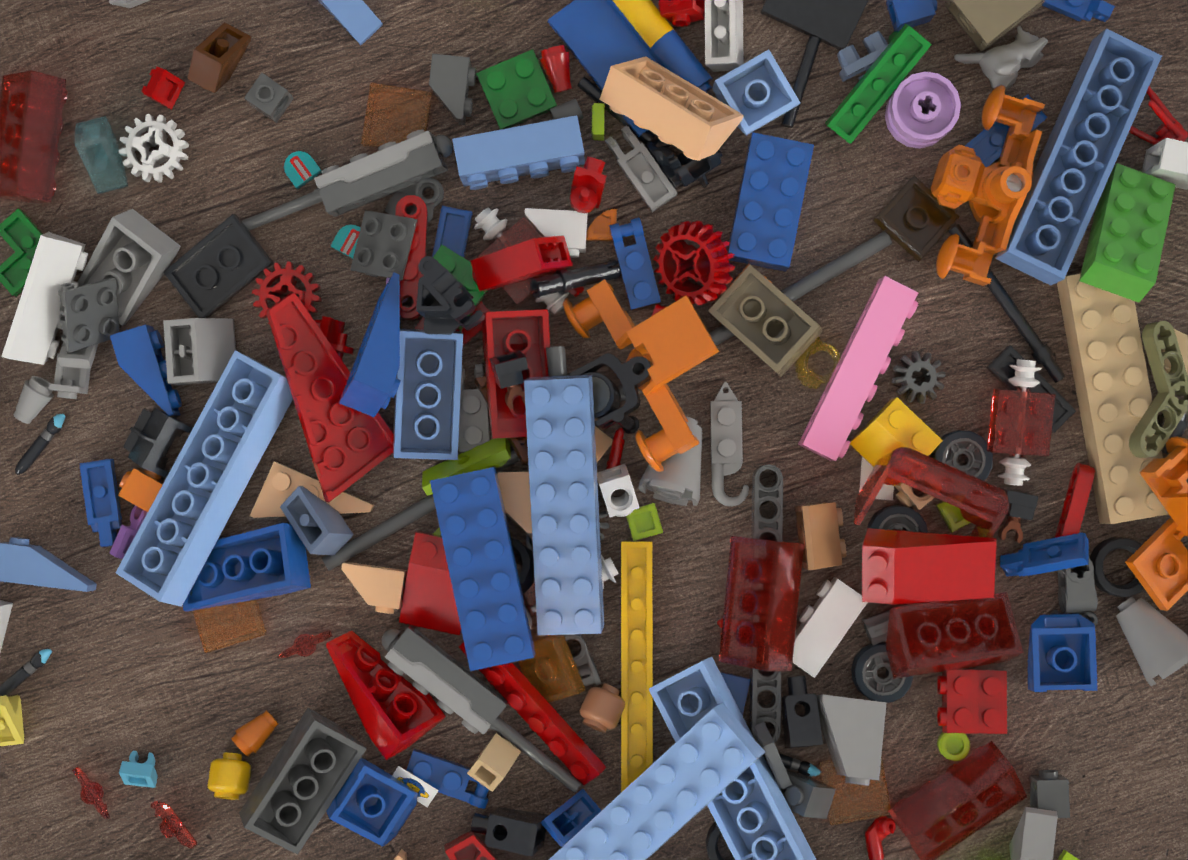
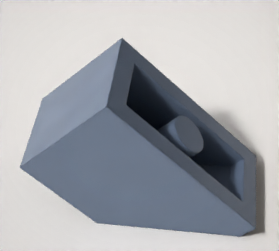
M298 486L280 506L310 554L335 555L353 536L352 531L340 513L303 486Z

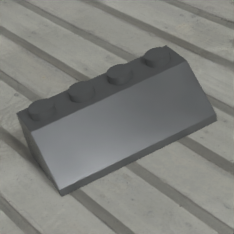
M307 708L239 812L244 828L298 855L366 751V746L334 721Z

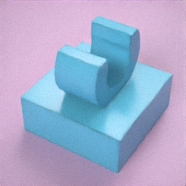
M132 751L129 756L130 762L122 761L119 774L125 785L155 788L158 775L154 768L156 761L153 753L149 752L146 762L137 763L139 755L137 751Z

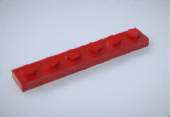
M463 642L458 647L467 657L465 644ZM512 662L479 669L488 682L499 691L508 704L517 711L531 730L536 732L550 748L551 752L571 771V774L583 786L605 770L606 766Z

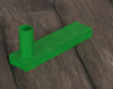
M905 24L900 31H895L889 36V45L825 122L829 128L849 144L855 140L932 45L908 24Z

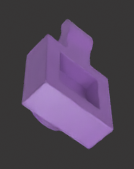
M136 505L133 507L130 514V527L121 525L110 550L111 555L120 559L124 558L148 512Z

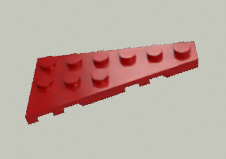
M295 292L266 310V314L325 502L329 503L393 453L394 434L379 413L372 417L339 403L350 371Z

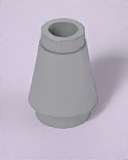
M32 376L30 380L25 381L16 411L13 414L16 419L26 424L32 422L54 397L53 390H48L50 382L38 376Z

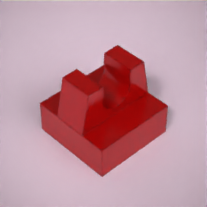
M157 66L156 69L151 70L149 75L152 77L148 85L143 86L141 92L160 105L172 110L185 82Z

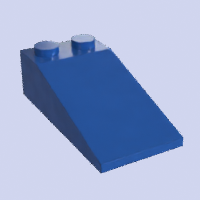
M393 272L378 298L339 401L342 405L372 417L376 416L380 408H387L391 397L394 398L401 381L396 379L400 368L399 274Z
M287 523L217 540L183 603V610L186 612L311 588L305 545L292 525Z

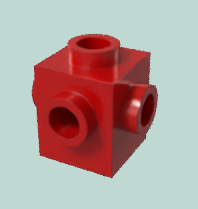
M659 0L658 2L660 15L674 26L686 27L691 22L705 20V0Z

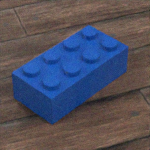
M752 133L749 139L729 238L730 244L727 248V253L735 254L733 258L729 259L730 261L749 263L784 272L788 270L814 148L813 144Z

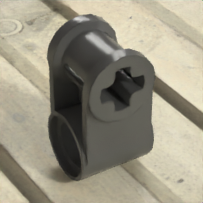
M1089 559V565L1079 566V568L1074 569V572H1071V568L1057 570L1058 602L1061 612L1067 614L1096 611L1098 598L1095 589L1092 561Z
M561 635L558 642V651L571 693H577V689L593 683L596 685L602 684L593 657L591 658L583 635ZM568 639L578 640L581 644L580 650L574 654L567 653L563 648L565 641Z

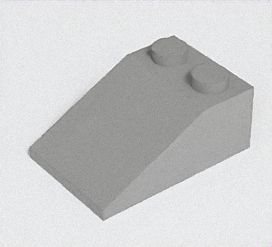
M130 209L111 218L78 280V287L113 277L116 278L119 324L123 326L163 277V272L170 267L181 246L134 209Z

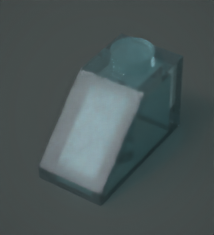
M103 116L76 123L74 144L97 193L101 194L128 187L121 154H119L118 142L107 117Z

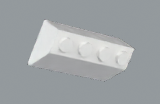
M50 232L40 236L1 357L44 365L48 358H55L60 341L55 340L58 328L63 330L60 318L65 316L60 314L59 309L64 306L61 305L58 291L61 289V284L72 283L74 288L78 287L79 283L75 282L74 279L77 269L83 271L88 253L83 251L86 244Z

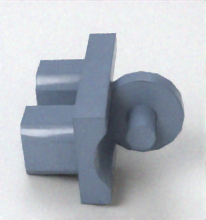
M879 31L869 35L862 41L869 53L868 55L860 58L854 45H850L838 52L837 57L842 68L839 76L843 82L865 70L867 72L889 45Z

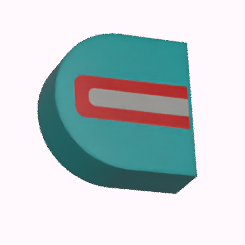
M303 151L291 153L284 163L285 173L297 190L318 176L322 171L314 159Z
M356 225L342 227L330 247L353 259L361 228Z

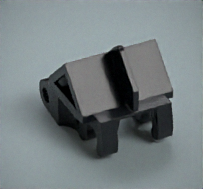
M659 139L653 143L649 141L645 144V147L675 189L682 185L686 187L697 179L702 187L706 188L709 183L705 174L720 165L723 156L721 151L718 150L714 155L701 160H693L686 157L683 152L676 156L669 148L671 145Z
M426 256L420 260L418 267L423 276L418 282L416 311L425 318L424 332L426 334L451 335L460 326H463L468 331L480 324L485 318V314L481 310H477L474 315L468 316L475 309L474 302L472 301L474 297L433 257Z
M144 408L134 427H130L131 433L123 448L130 451L128 458L137 465L167 478L170 469L166 468L168 462L166 454L176 436L180 437L184 431L191 433L194 426L184 423L157 408H154L153 411Z

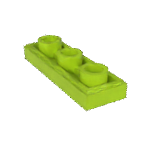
M507 438L492 439L459 454L458 460H446L424 470L422 488L426 495L433 494L430 484L431 480L503 466L511 458L509 440Z

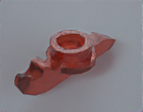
M328 630L314 637L310 634H301L295 639L294 645L284 650L277 658H288L295 654L303 657L310 656L315 652L317 644L333 637L332 633Z
M79 767L74 768L72 772L82 786L80 789L81 800L88 805H93L96 811L104 819L108 820L110 815L107 811V805L101 800L104 793L103 787L97 782L90 781Z
M161 801L151 803L150 806L156 811L155 816H160L163 820L159 824V828L164 836L167 838L174 836L181 845L190 849L197 845V841L168 804Z

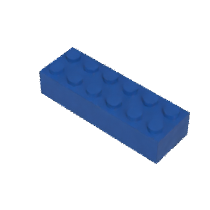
M496 467L431 480L430 484L470 671L534 658L535 650Z

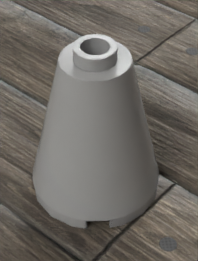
M686 417L688 419V427L692 434L697 437L700 444L683 454L677 453L661 462L664 471L657 472L648 465L639 481L638 489L646 494L647 489L653 491V498L663 502L687 506L688 500H692L693 506H697L700 500L702 428L697 425V420Z
M1131 596L1117 606L1120 613L1116 615V618L1150 686L1156 684L1153 678L1157 675L1165 679L1188 663V635L1142 597L1136 601Z

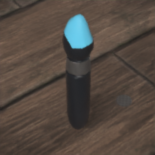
M57 414L49 420L46 429L37 437L17 463L15 468L17 475L26 472L52 440L54 434L60 432L66 417L65 414Z
M43 649L35 653L31 661L23 665L0 685V696H8L38 668L42 667L50 657L51 649Z
M779 753L786 769L798 771L804 776L820 775L821 770L810 762L800 761Z

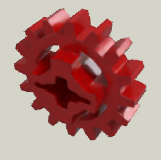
M287 261L285 269H283L277 262L274 263V272L266 268L263 270L266 275L264 280L256 278L255 281L261 287L260 289L252 290V294L259 297V300L255 301L253 306L263 308L259 314L260 318H267L266 310L270 308L267 300L274 301L275 303L279 302L282 299L276 295L287 293V289L291 293L295 292L302 304H305L304 307L308 312L318 313L313 304L314 302H321L322 298L314 295V292L320 289V285L310 283L315 278L312 273L304 276V266L299 265L294 270L293 263ZM296 277L303 282L306 291L297 288ZM280 278L279 283H277L273 288L270 287V285L276 279Z

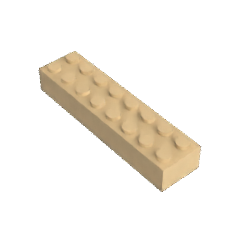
M1081 274L1065 276L1064 280L1057 283L1089 466L1095 468L1093 489L1100 524H1116L1169 515L1139 473L1154 458H1163L1162 451L1155 457L1139 458L1132 454L1129 447V439L1132 432L1152 403L1135 301L1080 282Z

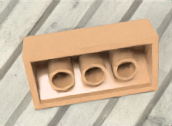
M646 56L612 65L600 100L608 104L613 112L629 117L636 126L650 130L658 135L660 141L676 146L683 151L686 157L693 160H701L714 155L740 124L744 116Z

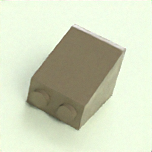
M946 0L944 5L979 50L984 52L1042 6L1045 0Z

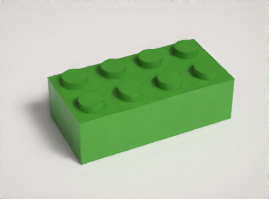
M1118 163L1115 164L1096 206L1080 282L1138 303L1144 298L1156 283L1176 184Z

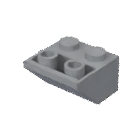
M189 318L163 320L168 384L190 385L218 382L236 350L234 319Z

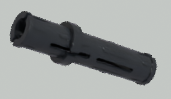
M615 259L607 262L568 271L559 269L554 274L532 278L530 280V290L538 289V291L532 293L535 298L553 293L567 294L571 289L599 283L604 279L606 281L618 279L621 274L620 266L612 268V266L618 264Z

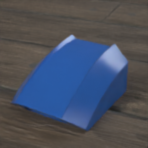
M1080 614L1040 615L1031 625L1028 690L1033 692L1077 689L1097 691L1094 623Z
M361 757L326 812L332 821L380 846H385L396 837L417 805L418 793L386 771Z

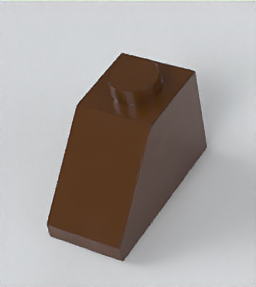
M224 22L194 49L187 79L206 90L216 93L230 80L251 41V36Z

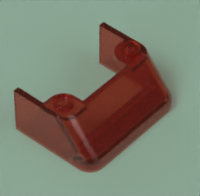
M901 447L881 457L875 464L856 498L854 524L860 526L883 484L897 485L902 482L960 508L963 518L976 525L970 536L992 538L1009 511V498L1004 490L916 450Z

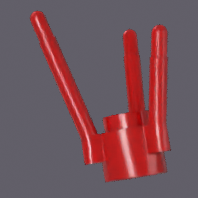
M1149 86L1146 93L1151 101H1149L1148 105L1163 122L1155 131L1158 138L1156 139L1131 126L1129 133L1153 146L1165 138L1185 141L1188 138V132L1172 116Z

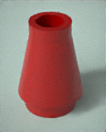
M559 45L540 51L542 59L539 60L553 86L554 93L572 89L569 52H566L565 46Z

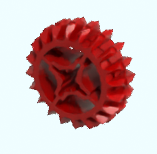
M684 221L680 225L677 224L668 229L669 232L664 233L660 237L662 242L658 243L655 247L660 254L655 255L653 258L654 261L659 263V267L654 272L661 273L662 276L658 284H666L668 287L665 294L675 293V301L684 296L690 299L692 305L695 303L703 305L707 301L716 300L720 294L727 290L726 284L731 283L733 280L729 272L733 271L735 266L729 263V259L733 258L735 254L727 253L726 250L730 242H722L720 239L723 232L716 231L713 233V225H703L702 221ZM685 240L694 241L700 247L696 249L692 244L688 245ZM692 278L696 282L700 281L704 286L695 285L688 279Z

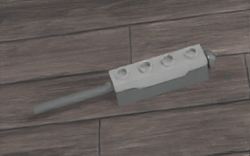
M414 131L407 135V140L397 144L396 142L385 143L378 148L379 151L371 155L366 153L352 157L347 165L342 167L334 165L321 171L322 175L314 178L317 188L313 192L244 219L242 222L250 231L322 201L326 212L337 217L415 185L424 179H429L448 171L444 158L449 157L452 153V141L445 135L434 136L430 131Z
M410 625L401 637H398L401 632L399 629H389L383 634L381 639L382 646L388 651L385 658L390 661L387 665L400 676H403L405 673L414 680L412 685L424 695L430 692L439 699L437 705L450 715L453 712L463 718L461 723L472 733L476 734L479 731L484 735L489 728L496 730L573 793L578 790L582 784L579 780L498 717L508 704L502 695L414 626Z

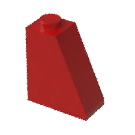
M564 235L532 238L470 261L473 269L472 276L479 291L497 289L573 266Z

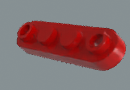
M407 195L397 203L395 215L417 219L403 280H399L400 318L413 320L420 316L416 311L418 282L423 274L419 271L418 265L420 260L426 257L428 210L425 202L420 197ZM415 206L417 211L413 215H408L406 208ZM405 298L413 299L414 302L411 307L406 308L402 306Z

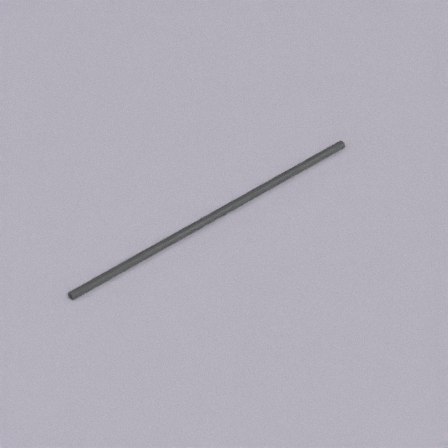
M883 231L788 286L781 292L791 301H795L890 246L892 241L889 235ZM724 325L709 332L716 346L735 336ZM622 384L617 386L621 396L620 402L626 399ZM511 447V458L503 466L496 468L497 473L520 461L513 447ZM433 494L349 541L335 555H325L322 557L327 569L330 571L434 511L436 507Z

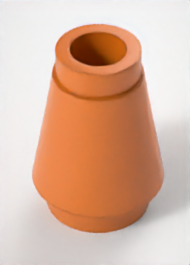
M266 710L263 714L236 729V734L231 739L248 757L251 753L258 752L279 723Z

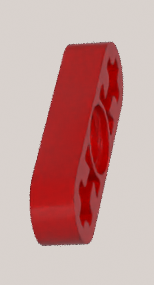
M1077 463L1074 467L1055 538L1080 532L1094 480V467Z

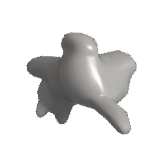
M1018 26V34L1015 36L1014 42L996 46L985 53L956 54L954 59L963 64H979L985 76L990 80L992 88L1004 85L1005 90H1008L1015 83L1019 69L1033 67L1042 59L1043 53L1041 50L1048 40L1044 37L1039 39L1037 36L1022 30L1021 26Z

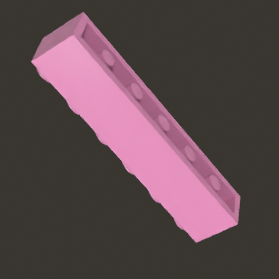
M886 276L878 279L798 443L799 446L830 461H836L838 457H844L850 445V441L847 438L851 430H856L863 419L864 414L860 411L865 401L870 402L875 395L878 386L874 383L879 373L883 375L890 364L891 358L888 357L892 346H898L904 335L905 330L901 329L906 317L910 319L917 309L918 302L915 299L918 292Z

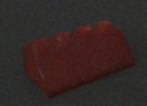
M33 70L3 76L0 93V199L29 203L51 202L56 190V183L54 181L55 167L60 158L58 150L59 136L64 126L62 111L63 105L67 100L66 79Z
M731 536L719 662L764 671H792L804 544Z
M1007 592L995 593L994 598L929 602L892 607L890 609L886 651L893 679L1003 663L1024 653Z
M993 741L985 746L976 748L970 756L960 763L951 765L945 773L935 780L926 782L920 790L910 797L898 801L888 812L920 860H935L1027 798V794L1013 766Z

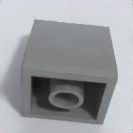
M824 694L817 695L820 724L837 775L845 776V782L869 786L870 779L879 781L887 703Z

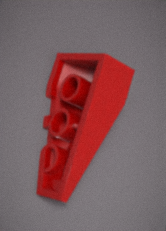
M349 631L327 642V650L368 736L385 760L410 747L446 717L429 693L424 695L403 676L394 672L381 660L380 653L353 631Z

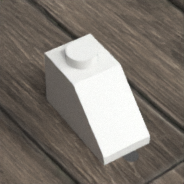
M525 208L526 220L542 237L564 235L570 258L579 257V253H586L588 213Z

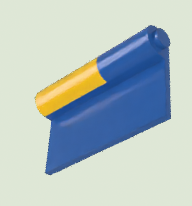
M574 0L547 21L602 91L612 65L645 56L706 93L712 88L709 84L713 79L670 23L660 15L659 9L651 0ZM622 115L638 137L648 131L639 128L632 119Z

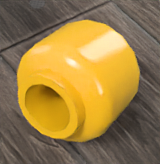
M223 753V758L214 759L211 762L208 789L214 792L215 798L239 800V795H243L248 791L251 765L246 761H242L241 754Z

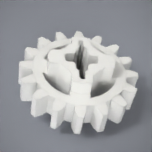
M146 114V122L135 118L136 127L134 129L129 126L125 127V130L129 133L128 138L120 137V141L126 145V148L120 149L119 154L128 157L124 160L123 165L127 168L133 167L131 174L136 177L142 174V179L146 182H150L153 176L155 181L162 183L164 174L173 179L172 170L176 168L182 171L183 167L179 164L180 159L188 160L189 157L182 152V149L189 147V143L180 140L184 137L185 132L182 129L175 130L177 123L172 119L166 123V118L160 114L156 121L150 114ZM166 132H168L172 138L173 147L168 145V143L166 142ZM159 145L158 151L153 150L152 153L149 151L150 146L155 147ZM135 150L139 151L142 155V165L136 158Z

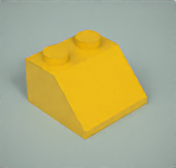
M896 397L890 399L850 441V446L890 484L895 486L917 468L943 440Z

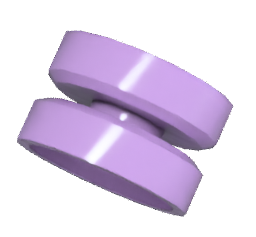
M925 71L912 74L899 84L887 102L885 120L888 130L895 140L907 147L920 149L933 146L952 130L959 119L961 102L958 91L950 80L938 73ZM922 108L925 110L926 114H923L921 112Z

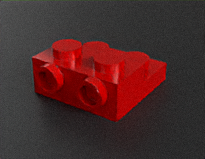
M942 669V676L939 675L937 678L938 694H942V707H938L937 722L938 726H942V732L1007 734V671Z

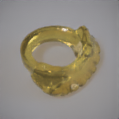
M817 337L796 360L795 366L797 368L795 371L798 373L797 377L801 380V384L811 389L812 387L818 389L821 383L829 382L841 358L838 350L831 344L823 343L821 338ZM821 350L830 353L834 362L832 370L826 375H817L808 367L810 355Z

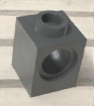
M263 73L260 74L244 97L253 108L275 123L278 122L294 99L287 89Z
M1039 770V775H1029L1030 808L1057 811L1058 818H1070L1069 779L1058 774L1057 770Z

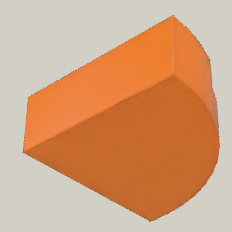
M617 209L607 210L592 221L587 230L586 241H613L609 225L617 223Z

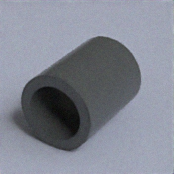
M575 98L549 109L553 120L576 115L578 120L584 118Z

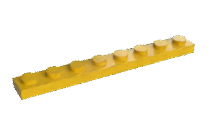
M621 541V698L625 701V707L621 715V792H623L653 764V697L649 691V688L653 687L652 541Z

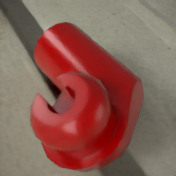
M887 816L876 818L865 831L869 860L884 859L882 841L887 835L893 834L896 830L894 820Z

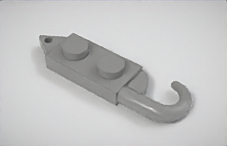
M724 382L714 401H710L712 491L719 503L724 506L733 507L745 501L748 496L749 486L744 485L742 492L737 497H729L724 492V476L736 473L743 463L742 401L737 400L728 383ZM723 388H727L728 393H723Z

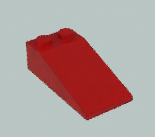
M548 309L485 312V318L482 321V338L492 439L527 437L526 409L522 396L516 395L513 397V409L507 406L505 402L507 387L501 389L496 383L489 358L521 351L526 356L528 369L522 371L523 380L529 377H549L546 347H550ZM521 383V388L523 391H525L524 383Z
M868 528L862 545V602L895 605L994 598L997 538Z

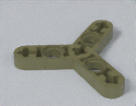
M1167 321L1148 323L1142 332L1144 347L1158 394L1129 439V447L1132 454L1139 458L1157 456L1183 415H1188V375L1174 328ZM1166 358L1171 363L1169 374L1164 369V360ZM1175 394L1184 396V400H1179L1175 397ZM1160 411L1163 413L1165 418V423L1162 428L1159 426L1157 421V416Z

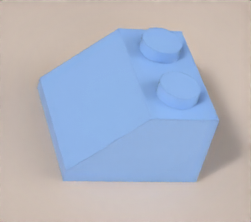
M769 49L715 80L712 88L719 101L744 115L738 128L746 136L801 104Z

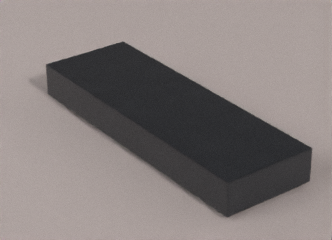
M1009 345L986 368L1019 400L1020 386H1014L1008 381L1009 378L1015 376V369L1009 365H1016L1017 359H1025ZM1036 371L1034 378L1040 381V384L1035 387L1026 388L1025 407L1051 433H1055L1076 410Z

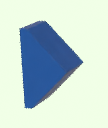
M582 789L542 820L541 824L560 847H563L602 810L586 791Z

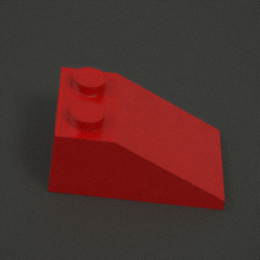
M421 531L415 532L399 623L460 636L461 625L442 536Z

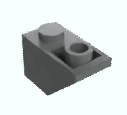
M432 53L429 86L459 125H465L466 117L472 116L473 98H468L469 86H475L476 68L472 67L470 57Z
M786 769L792 785L784 789L780 788L791 811L803 817L827 819L836 789L812 777Z

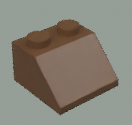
M836 502L796 505L795 512L801 567L807 570H815L842 565V558L846 557L845 540L839 537V527L843 526L842 509L836 508Z

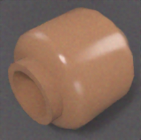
M603 684L601 688H590L580 708V715L584 718L583 724L602 733H606L607 729H615L625 707V701L618 696L620 690L608 684Z

